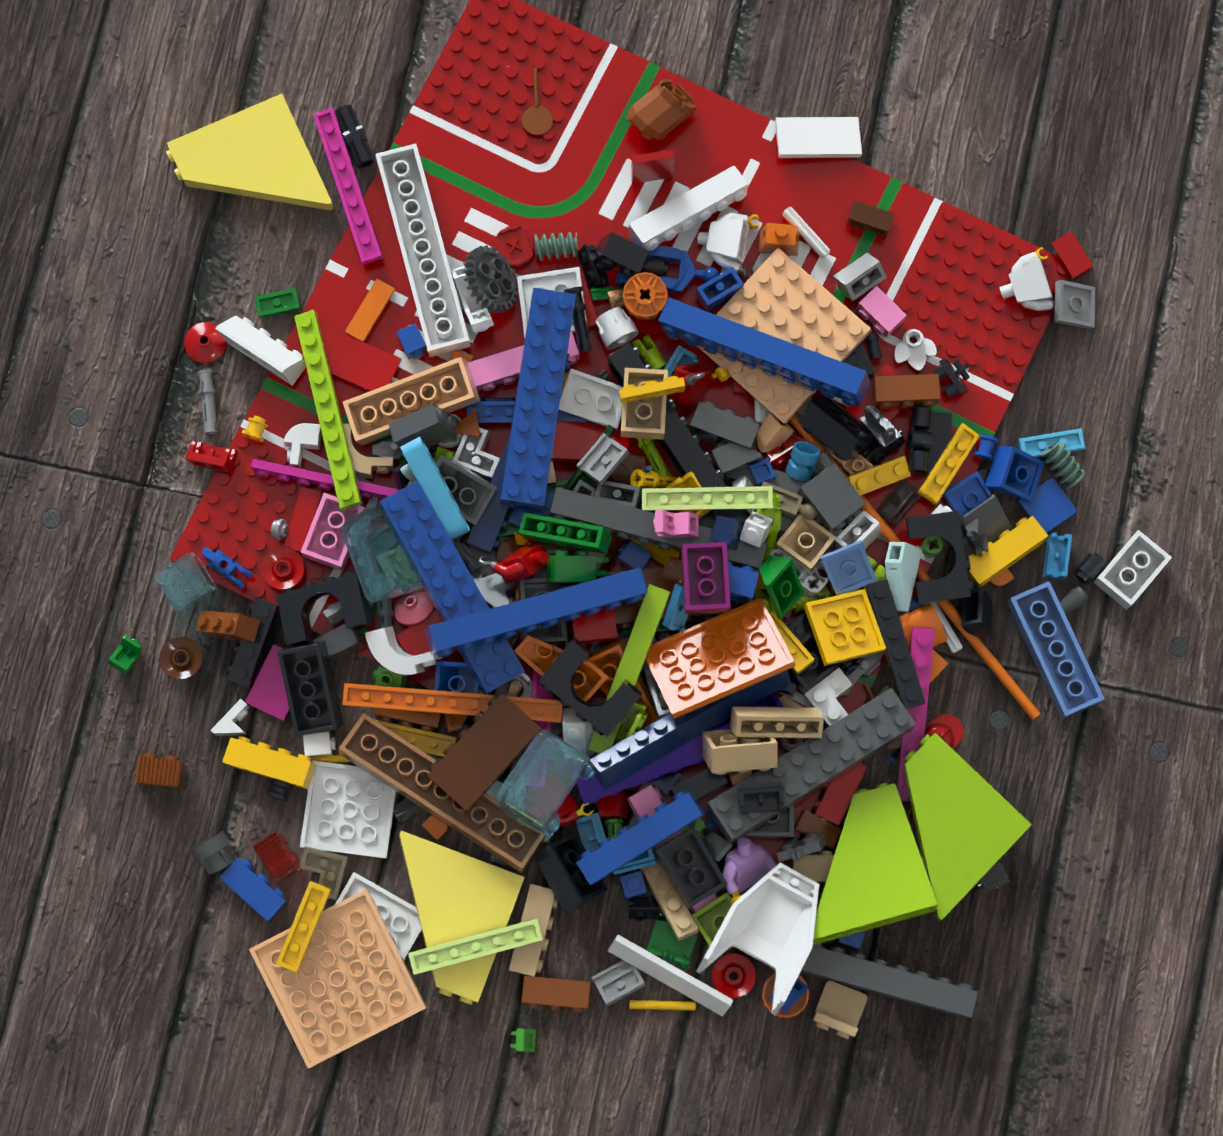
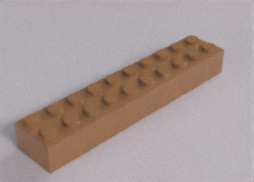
M365 713L362 714L339 747L340 755L520 873L524 871L546 837L547 832L487 793L467 812L427 776L430 773L429 767L436 761L434 758Z

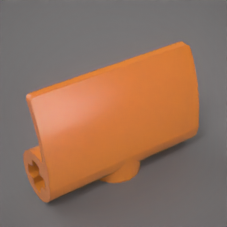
M931 603L912 612L899 615L909 651L912 627L935 629L933 647L947 641L940 618ZM885 650L884 653H885V656H886V658H887L889 667L891 668L890 663H889V660H888V657H887V653H886V650Z

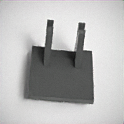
M995 495L963 515L966 535L971 540L977 556H983L982 551H989L988 542H995L999 539L998 536L1005 530L1009 529L1011 531L1013 529Z

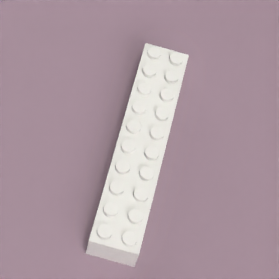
M412 144L377 153V163L429 357L471 347L417 145Z

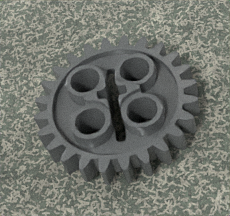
M488 245L480 246L470 251L469 255L465 257L467 261L463 263L467 268L463 270V273L467 275L464 281L469 282V286L466 288L472 290L471 297L476 296L477 298L476 304L481 302L482 309L487 308L489 313L494 311L495 314L502 313L513 307V303L517 302L515 297L519 296L515 291L518 289V285L515 284L517 278L513 277L515 270L510 269L511 262H506V255L501 257L500 250L495 252L494 247L489 248Z

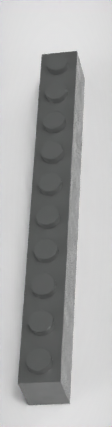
M559 487L555 490L549 516L553 518L601 526L609 532L616 533L618 538L628 540L631 537L637 539V542L643 545L653 543L657 544L658 548L670 551L671 548L679 550V554H681L682 544L716 543L711 541L713 529L698 525V537H659L653 525L655 513ZM740 540L737 550L727 545L728 561L732 562L733 566H748L754 568V571H759V568L762 566L767 543L763 542L760 547Z

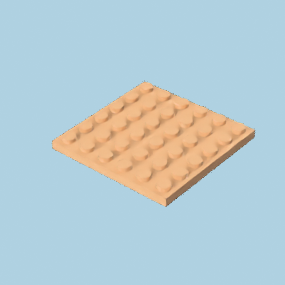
M779 248L769 256L747 280L744 286L716 314L717 316L841 362L872 331L868 325ZM697 345L719 367L727 368L731 377L784 425L817 391L816 389L809 391L802 387L803 384L797 382L794 384L788 383L782 379L783 377L776 374L774 377L769 376L763 372V369L757 367L755 369L748 368L743 365L744 362L739 360L735 362L729 361L724 358L723 354L716 353L714 355L704 350V347Z
M368 888L322 912L297 973L276 964L291 928L249 949L308 1069L427 1008Z

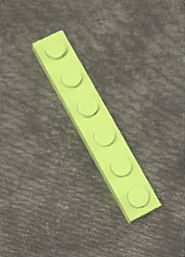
M773 486L642 489V510L773 509Z
M533 919L410 952L408 955L413 975L538 942L543 940L538 919Z

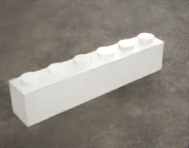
M732 166L630 223L628 235L635 244L652 251L663 241H669L679 232L691 229L695 223L707 220L717 211L725 210L734 201H741L747 195L748 183L737 168Z

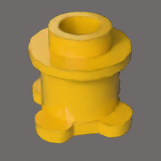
M259 416L249 418L247 429L242 430L241 433L245 437L263 443L262 435L265 428H268V425L265 424L266 420Z

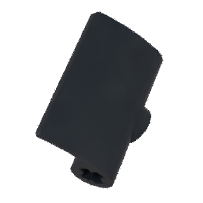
M926 407L912 408L911 430L908 432L906 441L907 448L910 449L908 471L929 475L951 440L952 413L931 412V409Z

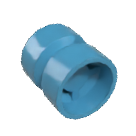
M795 442L790 455L792 459H789L785 471L787 475L799 481L811 480L815 464H817L820 455V449L809 442Z

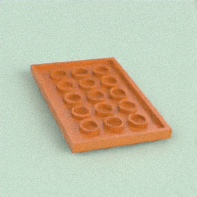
M761 597L688 628L683 633L679 632L651 644L645 660L673 719L796 666Z

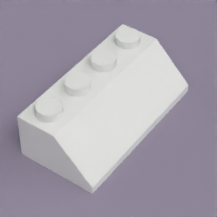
M234 316L215 328L229 345L292 386L306 368L303 360L304 356L296 350L291 352L287 349V345L279 339L274 341L266 330L262 328L257 330L253 327L254 323L245 317L241 319L238 316Z

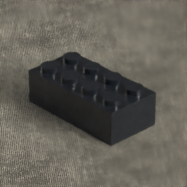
M326 641L288 647L277 651L295 737L335 730L341 727L343 721Z

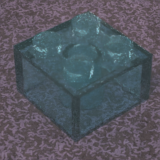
M189 552L154 575L176 612H183L218 589L197 554Z

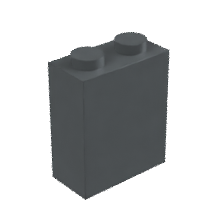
M434 403L389 423L393 442L400 447L421 437L426 447L429 448L457 435L455 417Z
M835 463L798 490V494L804 497L805 503H810L814 506L818 513L817 518L829 532L833 529L837 532L847 524L845 520L850 516L854 519L863 512L862 507L866 504Z

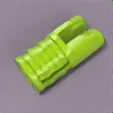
M649 335L643 337L644 345L639 340H635L632 343L640 351L641 359L645 364H648L651 369L664 370L667 363Z

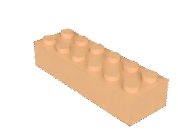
M459 357L343 401V405L355 442L365 445L391 435L389 423L434 403L438 407L443 408L447 413L477 403L480 401L468 362Z

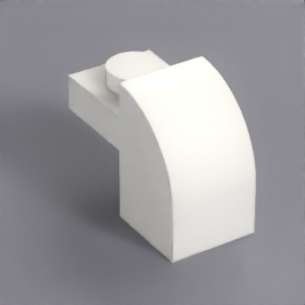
M301 423L295 425L287 432L284 444L286 447H292L287 451V462H290L291 467L301 468L303 448L320 450L322 436L320 424Z

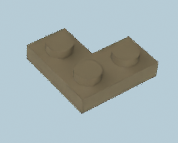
M305 846L299 868L320 873L318 884L332 889L328 898L337 900L348 857Z

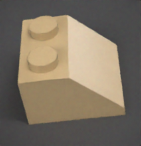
M800 513L776 543V546L811 572L820 562V556L825 555L831 549L836 536L814 520L804 519Z

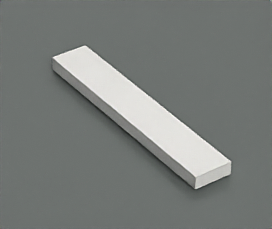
M620 935L616 936L608 949V952L722 1017L733 1002L726 995Z

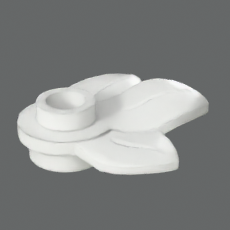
M910 329L904 334L903 341L896 346L894 356L897 363L907 360L912 368L920 371L925 365L926 356L936 355L937 350L932 340L924 338L919 330ZM915 337L917 342L911 343L909 339Z

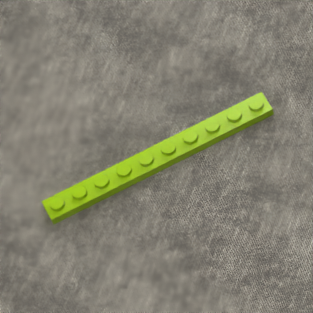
M311 310L296 315L294 318L339 507L343 511L361 505L362 500L317 312Z

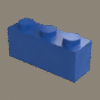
M236 858L219 878L271 923L287 905L288 902L284 899L286 895L279 888L273 890L268 885L270 880L262 873L259 875L252 871L254 866L245 858L242 861Z

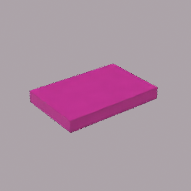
M273 644L245 703L285 721L290 709L277 651L283 648Z

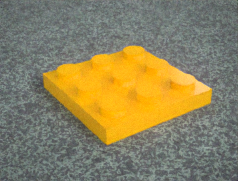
M865 589L805 603L804 609L824 666L886 650Z

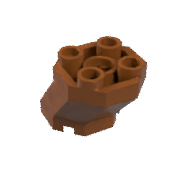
M662 79L656 87L628 110L627 121L637 126L641 130V135L647 140L652 138L655 140L664 139L671 130L689 117L697 108L696 104L692 105L695 102L694 98L680 85L672 86L673 81L670 79Z

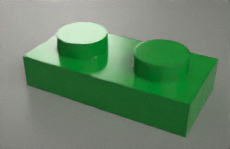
M296 288L254 296L259 319L300 310Z

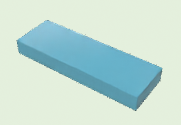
M1082 428L1020 438L1018 440L1020 450L1036 458H1041L1040 454L1054 443H1065V449H1069L1070 452L1086 449Z

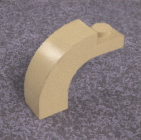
M343 423L355 475L373 479V471L379 474H388L389 471L394 469L395 462L393 458L366 457L358 453L353 447L350 424Z

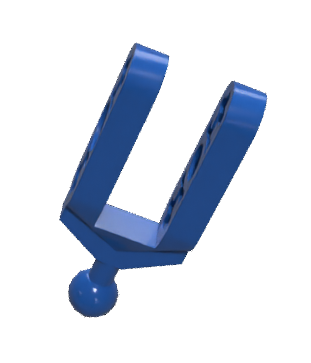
M657 246L654 250L649 251L647 255L648 257L665 258V263L680 264L679 279L658 276L666 285L667 293H682L694 278H701L708 282L719 275V272L713 267L705 270L695 269L687 251L677 248ZM619 272L616 274L615 285L624 288L631 277H626Z

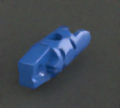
M205 547L201 552L202 556L209 560L207 565L220 573L241 590L245 585L239 579L234 578L237 571L247 578H251L253 575L220 550L214 553Z

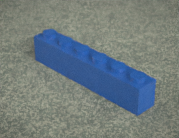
M682 791L672 797L674 799L672 803L667 805L664 802L654 809L656 813L649 817L647 814L643 815L635 821L637 825L632 828L626 826L617 832L618 836L613 840L607 838L598 844L600 848L592 852L589 849L580 855L581 860L576 863L590 885L597 883L704 816L705 813L692 792L685 793Z

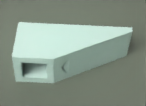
M889 542L885 559L886 578L896 609L900 612L909 611L922 549L906 542Z

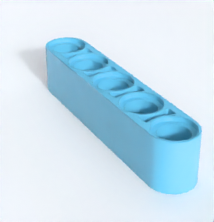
M418 437L402 445L401 450L450 539L453 540L469 532V526L422 438Z

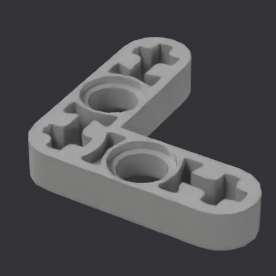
M781 549L772 550L767 557L768 559L772 555L792 558ZM832 549L828 551L826 554L835 551L836 549ZM792 558L795 569L799 573V580L804 591L803 595L809 598L816 597L830 581L829 577H822L818 573L819 569L826 572L822 560L810 572ZM813 581L817 582L814 588H809Z

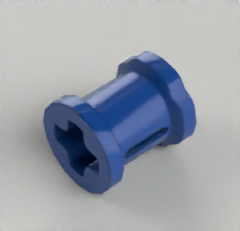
M981 434V442L978 451H975L974 455L980 459L992 461L994 446L998 444L999 440L993 436Z

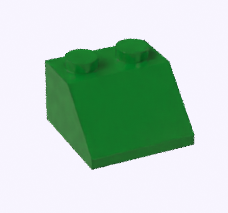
M771 555L759 570L778 619H782L804 591L792 558Z

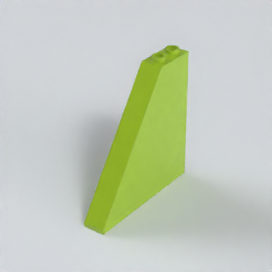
M934 733L931 737L927 734L919 742L921 745L920 749L917 752L912 750L904 758L906 763L903 765L924 867L938 904L934 911L935 917L938 921H941L1032 824L946 742Z
M883 783L872 790L861 789L853 795L816 913L813 945L936 910L938 904L895 783L890 785Z

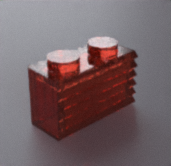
M273 831L252 847L276 882L280 883L300 869L298 865L300 859L294 851L289 852L285 846L288 844V841L283 834H277Z

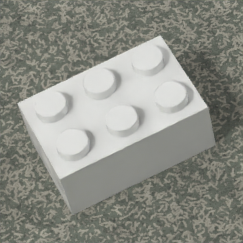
M1138 530L1093 583L1127 610L1172 557Z

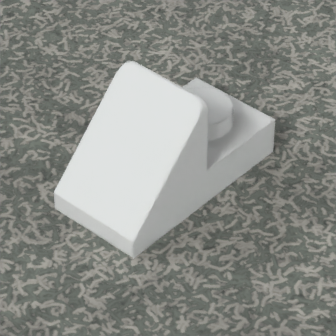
M240 699L210 731L216 736L247 735L235 722L237 720L240 722L247 716L249 706Z

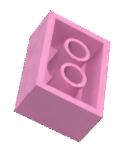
M324 493L302 547V556L344 571L366 515L365 508L358 505L342 511L337 497Z

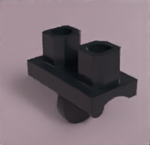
M943 358L940 360V365L935 368L933 374H939V381L947 376L950 377L952 382L944 387L948 396L953 397L959 393L964 394L969 391L959 376L961 375L965 381L968 380L970 376L966 371L970 369V365L965 364L962 366L959 360L953 363L957 369L955 371L948 359L945 360Z

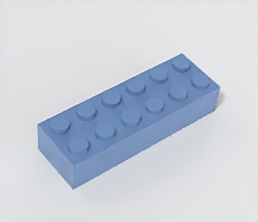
M1050 581L1011 597L1006 603L1060 718L1064 719L1102 702L1105 698Z

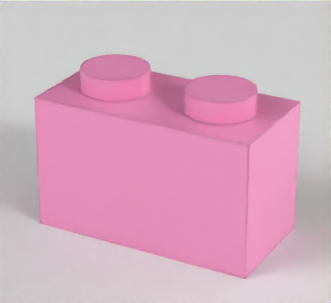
M878 286L868 293L859 302L857 307L859 310L858 314L864 320H869L873 324L874 330L879 335L883 334L886 338L905 321L907 316Z

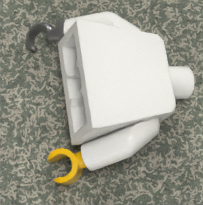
M729 213L719 218L718 221L711 222L709 233L699 232L698 244L707 245L706 251L711 255L712 260L722 268L728 270L733 267L737 274L741 272L743 278L749 279L754 274L753 269H750L751 274L748 277L745 274L746 269L742 268L749 229L755 230L759 226V224H753L751 220L757 221L759 216L753 214L748 218L747 215Z
M1043 247L1020 257L1014 264L1009 274L1011 284L1000 287L1003 299L1015 295L1017 302L1022 304L1024 308L1037 311L1053 310L1055 308V302L1052 299V293L1042 265V261L1048 256L1042 257L1039 254L1044 249Z

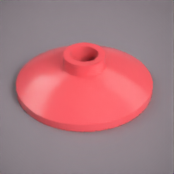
M414 590L400 598L395 606L394 616L400 624L413 626L425 621L432 614L435 607L425 590Z

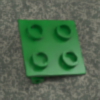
M656 920L647 951L686 973L698 933L678 941L668 922Z

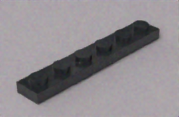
M888 580L866 585L874 615L886 646L887 657L901 702L906 710L924 705L926 703Z

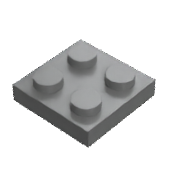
M1064 280L1056 281L1054 322L1085 329L1094 328L1095 287Z

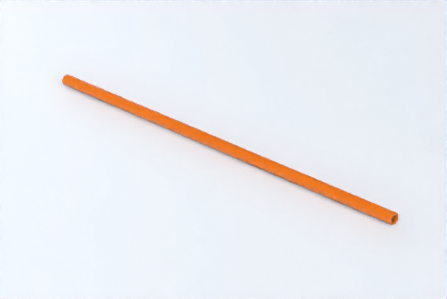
M796 413L789 421L803 439L817 446L820 449V455L828 452L815 435L809 434L803 429V426L798 422L800 417ZM830 455V457L832 458L833 462H834V463L837 465V467L841 470V472L844 474V476L847 477L846 473L842 470V468L838 465V463H837V462L833 459V457ZM861 495L862 499L866 502L862 510H865L880 523L881 535L888 543L901 542L864 495ZM919 564L916 578L919 581L931 580ZM936 601L1032 720L1039 716L1041 713L978 636L967 633L961 627L962 616L950 601Z

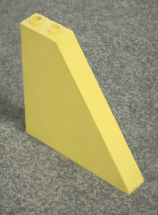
M279 94L167 143L170 150L166 151L170 162H175L178 167L174 171L179 181L184 180L185 185L188 187L329 211L334 209L283 94Z
M400 831L399 839L426 948L507 926L525 877ZM496 953L431 970L435 987L440 988L439 993L451 997L453 993L461 996L459 1001L472 1005L473 1001L478 1002Z

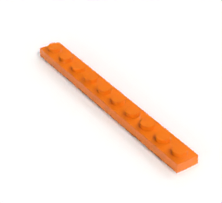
M344 683L342 705L476 716L480 711L485 712L490 707L488 702L494 695ZM506 696L532 721L562 723L563 705L559 700Z

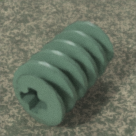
M561 232L558 239H556L554 233H551L549 239H547L545 234H542L541 240H539L536 234L534 235L535 251L540 261H543L544 255H547L548 259L552 260L553 254L559 260L561 253L564 254L566 259H568L570 253H572L574 258H577V234L573 238L571 232H568L566 238H564Z
M1054 443L1040 454V457L1048 456L1045 464L1053 463L1049 468L1050 471L1057 469L1058 471L1054 476H1062L1063 478L1059 483L1067 482L1064 489H1069L1081 481L1085 471L1079 470L1080 464L1074 463L1076 459L1074 456H1070L1071 452L1069 449H1065V443Z

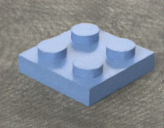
M861 540L820 556L836 596L846 594L877 581Z

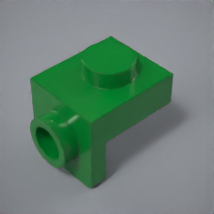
M124 635L121 645L108 659V664L126 675L140 658L142 646L137 640Z

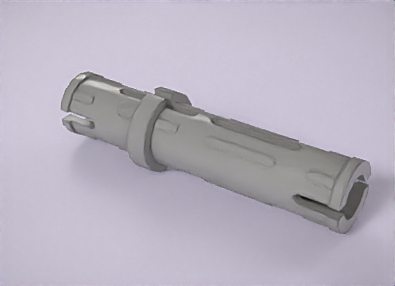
M200 370L199 395H201L204 434H217L214 396L216 389L213 385L212 370Z

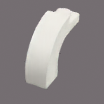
M462 266L451 270L461 304L472 331L481 332L494 326L488 309H482L481 302L476 304V296L471 297L472 290L466 288L469 286V282L464 281L467 275L463 273V270L467 268Z
M393 626L365 633L368 646L375 659L386 669L398 674L411 675L425 672L424 667L435 665V660L442 658H438L437 654L431 656L430 652L416 656L407 654L399 647Z

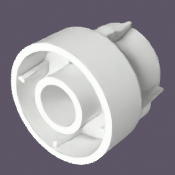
M620 307L608 310L595 321L607 350H612L628 343L639 333L633 320Z

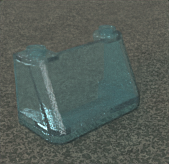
M379 507L365 509L343 525L342 535L365 597L369 602H380L424 589Z
M545 729L541 730L499 789L496 801L510 818L551 838L560 826L559 816L556 812L579 777L587 780L594 776L590 763L591 758Z

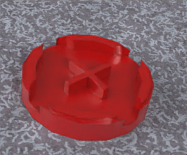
M508 226L500 230L494 239L493 247L495 252L500 250L501 257L506 255V262H511V268L522 267L533 258L535 252L534 238L529 231L519 226Z

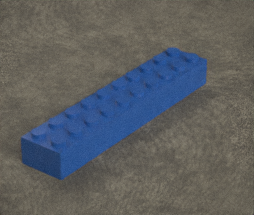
M533 287L500 503L543 509L576 294Z
M669 297L658 320L666 336L673 340L680 338L692 347H697V345L704 347V350L714 355L716 353L723 354L724 358L729 361L735 362L739 360L744 362L743 365L748 368L755 369L757 367L763 369V372L769 376L774 377L776 374L783 377L782 379L788 383L794 384L797 382L803 384L802 387L809 391L819 390L822 392V395L834 399V397L840 398L843 403L849 406H854V404L861 406L870 385L867 371Z
M419 481L378 503L380 511L443 622L490 609ZM497 637L493 643L480 646V643H475L472 649L460 652L483 694H487L525 673L507 639L501 640V637Z
M641 567L433 624L428 626L424 632L431 656L437 654V657L440 658L450 655L457 648L459 652L472 649L475 643H480V646L493 643L497 637H501V640L512 638L514 635H517L518 631L526 634L535 631L540 625H543V628H548L559 623L561 619L564 620V623L573 621L580 617L582 613L587 617L597 614L604 607L606 611L618 608V606L622 605V602H626V605L634 604L642 600V596L648 593Z

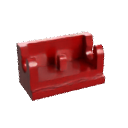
M1072 231L1051 243L1073 279L1076 280L1093 270L1091 261Z
M193 440L185 459L194 466L231 473L238 451L232 448L203 444Z

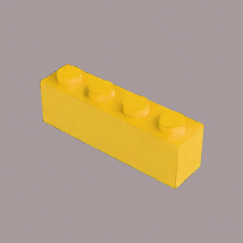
M1033 516L1029 519L1024 517L1015 524L1016 528L1012 531H1009V529L1005 530L998 536L999 540L995 543L988 542L989 551H982L983 556L975 554L969 556L971 569L967 570L968 578L972 579L976 588H981L995 576L1046 542L1048 534Z
M239 736L238 739L230 738L222 761L223 763L308 790L316 768V764L310 761V757L302 754L294 757L290 755V751L282 748L274 751L270 749V745L259 742L258 745L251 744V739Z

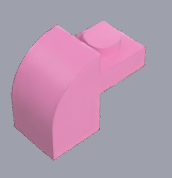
M665 510L655 511L653 525L657 536L665 538L698 537L699 515L690 512L671 513Z

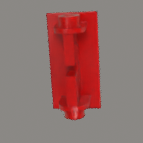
M799 435L796 437L792 436L782 443L784 451L777 446L770 452H767L763 459L768 458L774 470H782L787 466L789 459H792L790 455L794 443L805 441V439H802Z

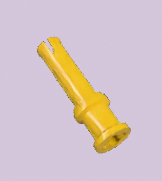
M636 469L631 474L630 483L632 486L646 487L647 489L666 488L679 477L663 476L655 471L647 473Z

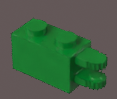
M555 551V556H549L547 562V582H589L596 580V576H609V571H596V562L599 564L609 563V558L589 556V551H575V556H568V551Z

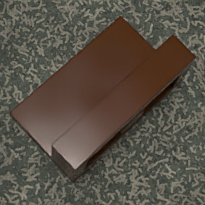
M854 201L847 225L886 238L894 213Z

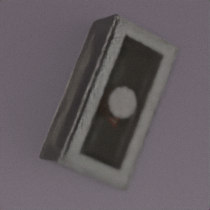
M903 479L900 480L876 509L877 513L892 526L896 527L921 497L918 493L919 490Z

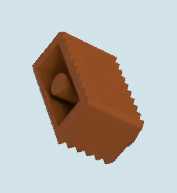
M145 753L144 757L138 756L135 783L181 789L184 762L179 761V757L167 755L166 759L157 758L158 755Z

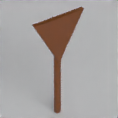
M474 409L455 427L457 434L480 437L477 409Z

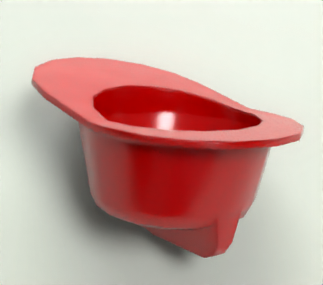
M939 715L925 728V736L928 734L931 737L936 733L954 749L963 738V725L953 715Z

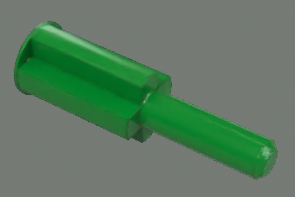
M613 286L591 288L592 301L609 299L607 292L613 290L623 291L624 288L613 289Z

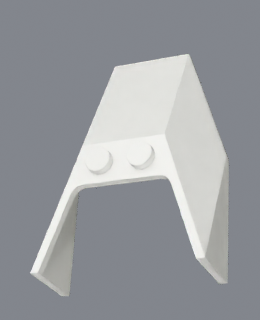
M779 863L733 903L696 972H703L731 947L742 950L775 970L776 976L771 1014L776 1016L785 1003L812 949L819 884L788 866Z

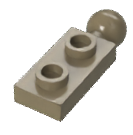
M763 481L762 486H773V494L779 495L781 513L796 518L797 513L800 512L806 520H813L817 517L818 513L812 504H802L803 496Z

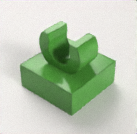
M517 1028V1031L511 1032V1035L516 1036V1044H510L511 1048H516V1051L535 1052V1029Z

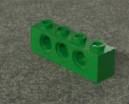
M523 513L518 532L527 540L606 555L612 533L601 526Z

